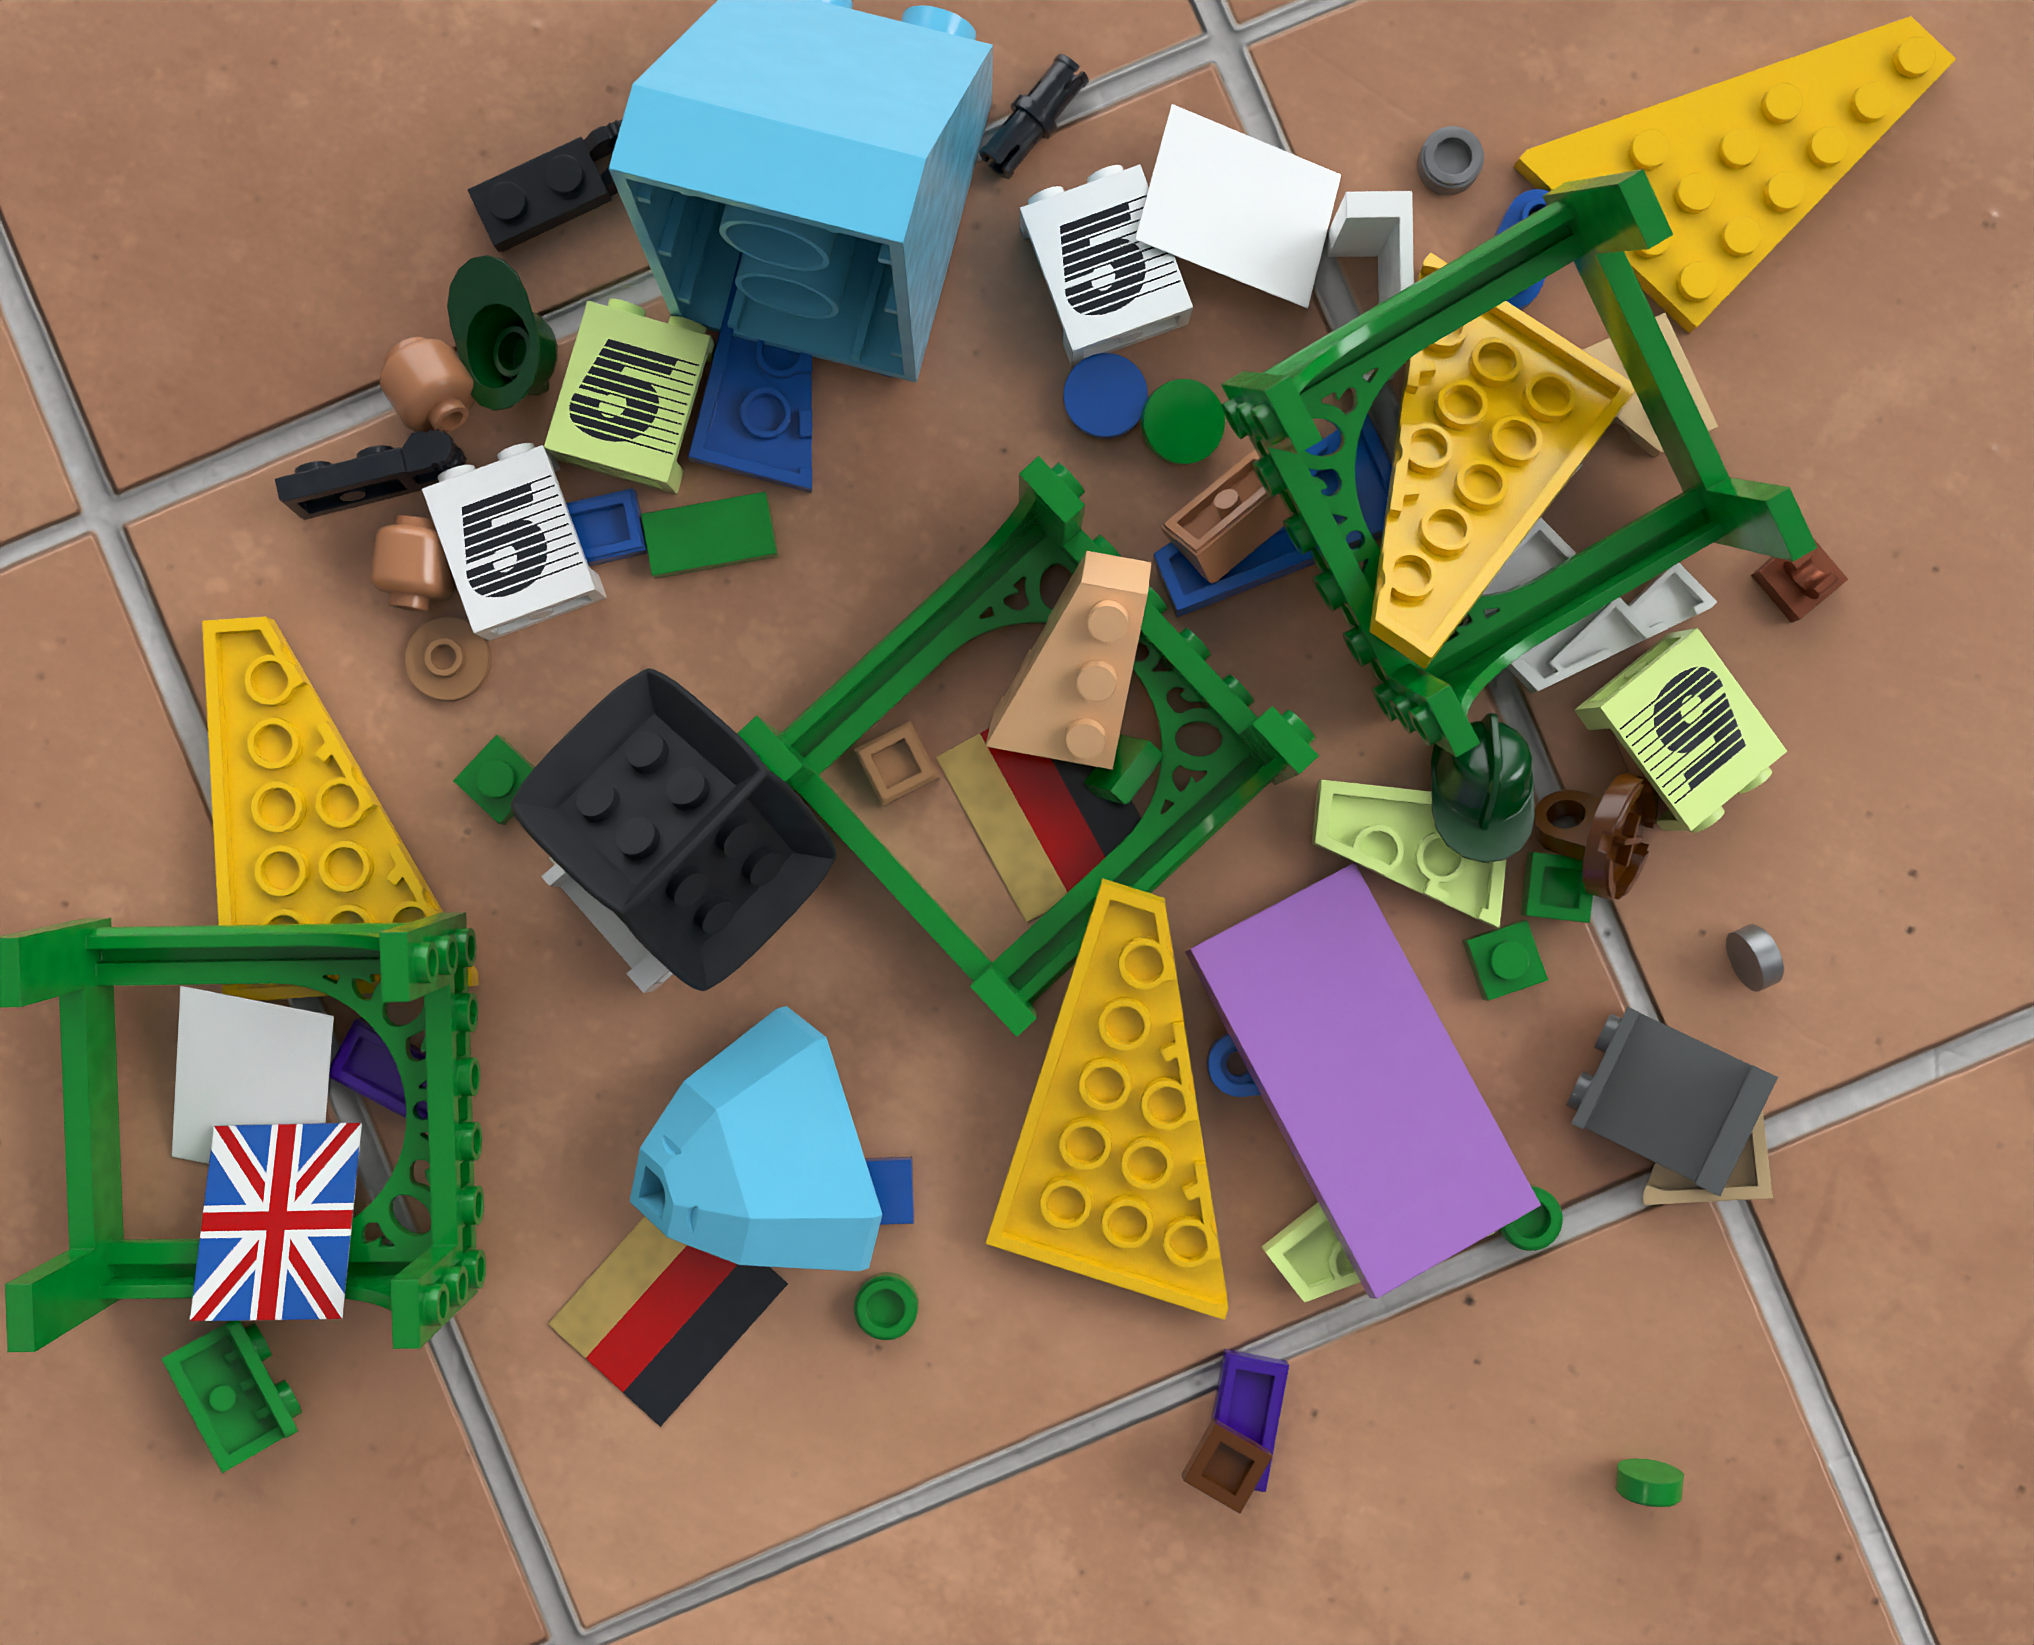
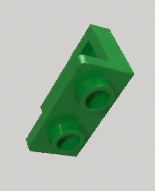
M229 1321L161 1358L221 1473L228 1471L281 1439H287L299 1432L293 1418L302 1413L301 1407L285 1379L273 1384L262 1363L272 1357V1353L255 1322L244 1328L241 1321Z

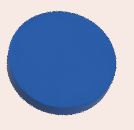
M1113 353L1094 354L1081 360L1069 373L1063 394L1065 411L1073 425L1084 434L1098 439L1117 438L1131 431L1141 420L1142 409L1148 398L1146 381L1141 371L1130 360Z

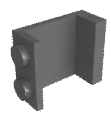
M1627 1007L1622 1018L1611 1013L1594 1047L1604 1052L1605 1055L1594 1076L1585 1071L1581 1073L1567 1102V1106L1577 1110L1571 1124L1581 1129L1587 1128L1695 1181V1185L1721 1196L1778 1077L1641 1014L1630 1007Z

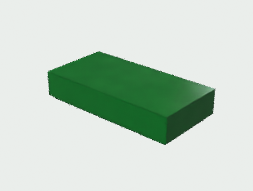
M766 491L641 514L651 574L655 579L779 557L770 503Z

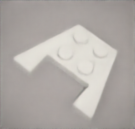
M1540 518L1483 594L1496 593L1520 586L1577 553ZM1677 563L1660 573L1628 605L1620 597L1535 646L1508 665L1507 668L1533 694L1712 608L1717 601L1680 563ZM1496 608L1485 609V615L1494 611ZM1467 615L1462 620L1463 623L1468 622Z

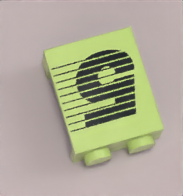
M611 298L607 306L587 300L544 448L558 461L677 495L684 470L676 460L705 362L712 363L716 345L712 337L705 334L707 328L693 320L679 316H670L669 322L664 323L645 317L646 311L643 308L624 300Z
M1698 628L1668 633L1574 710L1588 730L1610 728L1669 808L1657 818V824L1663 831H1691L1692 833H1697L1710 827L1723 816L1725 812L1722 807L1723 804L1735 794L1749 792L1765 782L1772 774L1769 766L1787 752Z

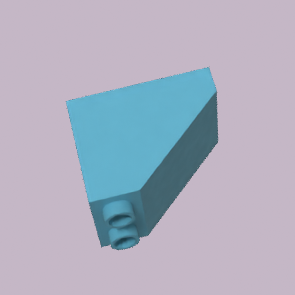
M717 0L632 84L608 168L670 315L693 320L705 326L707 330L720 333L739 254L742 252L735 279L737 291L727 323L728 327L734 329L733 336L755 342L758 339L763 340L766 345L798 353H807L813 357L917 383L992 105L993 45L976 41L975 29L962 17L933 6L909 7L903 12L901 21L853 10L852 0Z

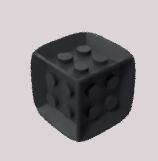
M647 668L627 679L611 691L579 721L533 768L519 787L510 804L515 818L524 830L574 881L602 905L613 911L628 927L635 938L670 972L688 986L699 991H706L719 984L751 958L811 896L825 878L836 859V849L830 835L795 791L779 776L768 770L752 748L693 694L667 675L651 668Z

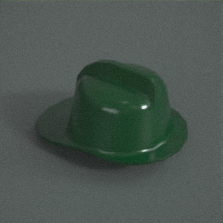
M490 255L471 258L458 269L450 284L447 309L451 331L460 360L474 381L470 395L479 405L494 411L509 409L524 399L526 395L539 396L549 391V379L554 373L558 359V344L551 327L543 318L532 312L522 281L518 273L504 260Z
M1489 713L1481 721L1470 723L1481 744L1458 757L1434 744L1430 763L1432 814L1437 832L1445 844L1460 856L1482 863L1503 861L1520 851L1532 833L1535 816L1532 755L1529 746L1517 730L1505 723L1498 722L1497 714Z

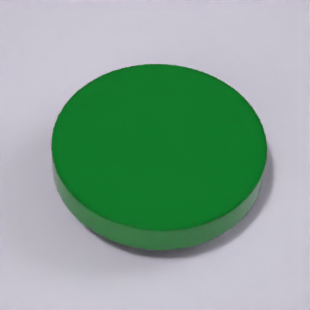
M1176 379L1159 386L1147 398L1142 409L1141 431L1147 446L1157 457L1171 464L1187 465L1205 459L1218 447L1224 434L1225 415L1220 400L1209 387L1196 380Z

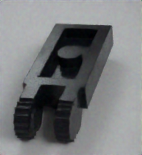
M615 120V122L609 123L606 126H601L591 131L584 140L582 137L576 138L467 189L493 246L498 252L506 251L612 201L611 196L619 192L608 169L609 166L600 175L594 161L613 153L622 120Z
M438 428L434 431L429 429L427 433L424 431L411 433L402 449L401 447L393 448L391 446L379 445L359 451L355 459L335 464L327 461L308 462L295 468V474L275 478L279 500L300 518L307 520L422 491L425 487L439 483L437 477L442 472L457 466L466 465L465 460L467 458L464 456L462 449L453 443L454 440L445 431L441 432Z

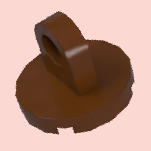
M1628 772L1617 776L1605 791L1603 797L1574 790L1553 792L1543 797L1535 807L1534 824L1537 840L1545 849L1553 853L1583 861V884L1586 893L1613 901L1612 898L1619 900L1629 893L1647 860L1649 844L1642 843L1644 826L1653 829L1654 824L1657 823L1658 793L1647 778ZM1565 816H1574L1583 820L1580 824L1566 829L1552 825L1554 820Z

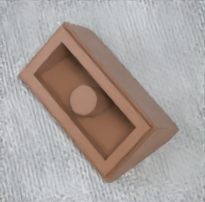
M1255 449L1160 526L1167 538L1210 583H1215L1280 530L1284 526L1283 520L1290 517L1280 495L1277 494L1274 497H1270L1261 485L1252 465L1253 462L1260 459Z

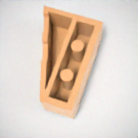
M1086 551L1051 611L1033 648L1029 649L1015 679L993 711L986 747L1113 770L1148 596L1151 562Z

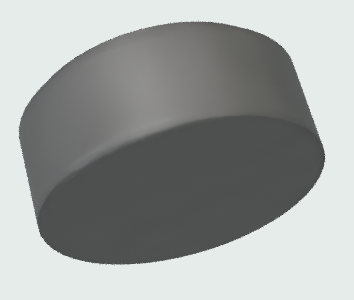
M1448 126L1436 130L1427 138L1418 155L1417 169L1422 182L1430 190L1441 195H1455L1467 190L1474 183L1483 167L1484 152L1482 145L1473 133L1462 127Z
M1750 924L1727 935L1726 950L1736 975L1747 988L1758 992L1782 980L1784 973L1782 956L1772 937L1763 928Z

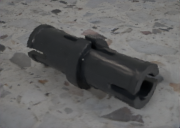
M1058 54L1053 64L1027 95H1018L1011 103L1012 114L989 142L979 150V155L984 162H988L990 158L993 159L988 166L1001 177L1010 179L1014 174V170L1041 138L1049 139L1057 129L1055 120L1078 92L1089 83V79L1084 71H1080L1077 76L1074 75L1080 66L1071 58Z

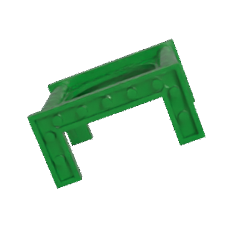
M1644 169L1563 183L1543 195L1547 204L1546 207L1262 373L1243 371L1221 384L1229 399L1221 404L1223 413L1235 434L1240 439L1248 436L1260 458L1252 463L1253 469L1270 497H1274L1277 494L1280 495L1290 514V517L1283 520L1285 530L1299 553L1303 555L1310 552L1320 574L1313 577L1316 589L1331 611L1339 608L1350 629L1343 633L1344 641L1356 662L1361 667L1369 664L1379 683V685L1372 688V693L1380 709L1390 722L1398 719L1409 734L1414 731L1418 732L1422 740L1429 747L1436 744L1455 757L1481 744L1467 718V714L1473 700L1497 674L1535 646L1712 543H1717L1794 562L1818 548L1790 487L1729 477L1624 251L1648 250L1674 235ZM1574 261L1683 492L1538 577L1505 591L1482 594L1468 612V622L1458 625L1455 633L1448 638L1426 669H1423L1369 632L1381 549L1369 532L1363 518L1355 483L1357 445L1366 415L1384 384L1411 357ZM1374 369L1369 379L1365 380L1363 375ZM1348 388H1351L1354 397L1353 406L1346 413L1333 405L1321 402L1323 398L1330 394L1333 395L1334 400H1339ZM1312 419H1324L1338 429L1341 435V443L1336 451L1323 456L1312 455L1305 451L1323 440ZM1331 468L1338 479L1336 491L1330 495L1322 494L1321 490L1326 489L1327 485L1320 478L1312 476L1309 469L1326 470ZM1332 514L1344 516V519L1337 523ZM1357 530L1361 534V543L1358 547L1350 549L1346 537L1351 531ZM1364 560H1365L1364 565H1363L1362 570H1361V568H1360V566H1359V564H1358L1357 562H1361V561H1364ZM1496 608L1494 611L1485 615V609Z
M1037 456L1019 473V503L989 541L790 725L780 732L756 715L737 733L771 772L779 776L809 803L973 981L970 987L1016 1037L1037 1019L1036 1008L1032 1004L1074 966L1102 878L1152 893L1268 784L1272 782L1274 785H1277L1299 775L1319 757L1309 745L1316 739L1314 734L1294 712L1287 709L1281 715L1271 706L1257 717L1248 708L1255 701L1247 689L1231 674H1228L1223 679L1218 676L1205 662L1211 656L1208 648L1188 628L1185 627L1180 633L1177 632L1162 615L1168 609L1166 604L1149 586L1138 644H1142L1147 648L1148 657L1144 661L1134 660L1132 671L1144 686L1154 707L1161 738V752L1164 755L1160 762L1156 788L1144 815L1133 831L1109 855L994 961L968 936L820 775L961 646L983 634L1000 628L1020 624H1046L1053 609L1047 607L1041 598L1040 582L1045 571L1051 566L1061 565L1073 575L1086 551L1121 557L1118 551L1103 536L1099 534L1092 540L1081 529L1085 504L1081 501L1080 497L1085 493V490L1079 481L1061 463L1058 462L1050 468L1040 456ZM1022 578H1025V595L1029 604L1022 610L1012 609L1004 603V600L1012 595L1019 594V590L1013 586ZM990 608L993 610V616L980 619ZM1160 662L1168 671L1154 672L1153 669ZM1174 688L1183 689L1184 692L1180 693L1179 697L1189 703L1198 702L1202 708H1193L1177 713L1169 706L1166 698L1167 693ZM1189 723H1206L1213 726L1220 733L1221 744L1214 753L1209 755H1189L1181 751L1176 745V732L1182 726ZM1178 766L1189 771L1206 772V775L1197 783L1191 776L1183 791H1179L1176 788L1172 778L1173 772ZM1165 800L1172 802L1173 805L1164 814H1161Z
M466 912L438 913L413 922L112 927L111 918H83L0 936V1008L24 1007L59 997L69 1250L5 1284L7 1353L36 1352L120 1299L193 1298L200 1239H124L114 986L271 983L307 987L323 992L349 1006L363 1017L379 1034L397 1065L406 1101L404 1143L395 1169L383 1190L371 1204L352 1219L345 1299L367 1302L390 1310L392 1313L393 1349H421L478 1293V1289H481L484 1285L486 1276L485 1253L482 1249H477L476 1225H479L483 1218L484 1193L481 1186H475L474 1161L480 1158L482 1150V1129L479 1122H473L472 1096L478 1094L480 1087V1065L476 1057H471L470 1032H474L477 1027L479 1011L477 997L475 993H469L468 967H472L475 963L477 944L474 930L467 928ZM374 974H380L381 982L376 986L372 998L362 996L358 990L356 979L373 983L376 981ZM327 975H339V979L336 981ZM424 996L422 1011L411 1023L397 1025L390 1021L386 1009L388 1002H410ZM425 1030L421 1051H426V1058L420 1060L411 1054L410 1038ZM427 1081V1087H424L423 1084ZM420 1101L427 1102L428 1118L418 1114L417 1105ZM417 1160H425L429 1163V1168L425 1170V1177L430 1187L417 1182L414 1178V1164ZM408 1195L414 1197L427 1208L431 1217V1227L428 1232L415 1233L400 1224L393 1211V1201L396 1196ZM369 1223H379L383 1234L394 1244H383V1235L375 1240L367 1241L365 1239L367 1225Z

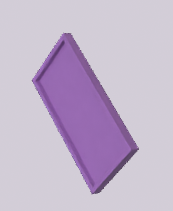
M1355 863L1185 951L1369 1298L1378 1299L1541 1206Z

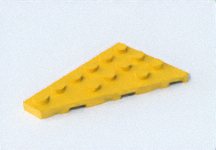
M1909 16L1532 147L1520 156L1513 167L1536 189L1549 192L1565 182L1644 169L1674 235L1648 250L1624 252L1641 289L1690 334L1940 77L1956 58L1914 18Z
M1430 253L1423 261L1417 282L1448 263ZM1507 301L1411 357L1405 366L1369 632L1423 669H1426L1635 393L1631 381Z
M264 616L202 621L218 925L413 922L438 913H444L275 620ZM474 965L468 967V986L479 985L478 971ZM374 974L376 981L373 983L356 979L359 992L361 994L373 993L376 986L381 982V975ZM327 975L333 980L338 981L339 975ZM222 984V994L255 1001L329 996L323 992L291 984Z
M1102 878L985 1244L1225 1320L1229 1309L1165 898Z

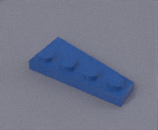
M740 252L688 458L691 462L812 493V355L764 344L765 341L759 339L755 342L733 336L734 329L728 327L727 323L737 291L735 279L743 254Z
M1367 413L1357 445L1355 483L1363 518L1374 540L1382 538L1392 466ZM1338 429L1305 451L1318 456L1328 455L1336 451L1341 443V435ZM1331 468L1326 470L1309 469L1312 476L1320 478L1327 485L1326 489L1321 490L1322 494L1330 495L1336 491L1338 479ZM1332 514L1337 523L1344 519V516ZM1284 526L1215 583H1210L1172 542L1153 554V562L1177 618L1315 564L1310 552L1303 555L1299 553L1290 540ZM1357 530L1351 531L1346 537L1350 549L1358 547L1361 543V534Z

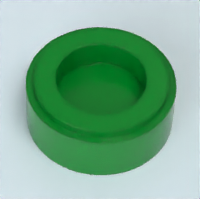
M1530 1184L1541 1206L1500 1228L1498 1232L1513 1246L1526 1251H1536L1549 1246L1555 1241L1562 1228L1563 1215L1561 1207L1553 1195L1536 1185Z
M882 1272L869 1277L859 1288L854 1301V1315L859 1327L867 1335L878 1340H893L903 1336L913 1326L917 1317L919 1307L917 1292L909 1280L896 1273Z
M1636 1458L1622 1460L1617 1464L1615 1488L1626 1500L1650 1507H1670L1682 1500L1684 1474L1678 1468L1656 1460Z

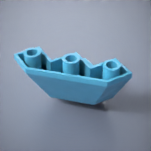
M780 1007L684 1080L640 1147L629 1202L666 1237L738 1265L862 1271L868 1269L883 1214L827 1037L789 1007Z

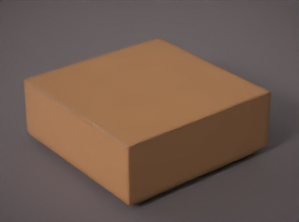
M910 721L854 749L883 807L939 779Z

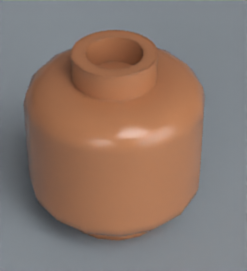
M412 337L396 344L385 357L379 384L407 428L416 432L424 431L425 433L429 432V429L434 431L437 428L441 432H452L464 424L468 418L469 410L475 402V399L470 395L473 389V378L449 344L439 339Z
M398 515L395 518V524L380 528L376 534L370 580L379 591L391 594L389 606L411 611L428 612L430 601H443L453 595L455 580L435 524L431 519Z

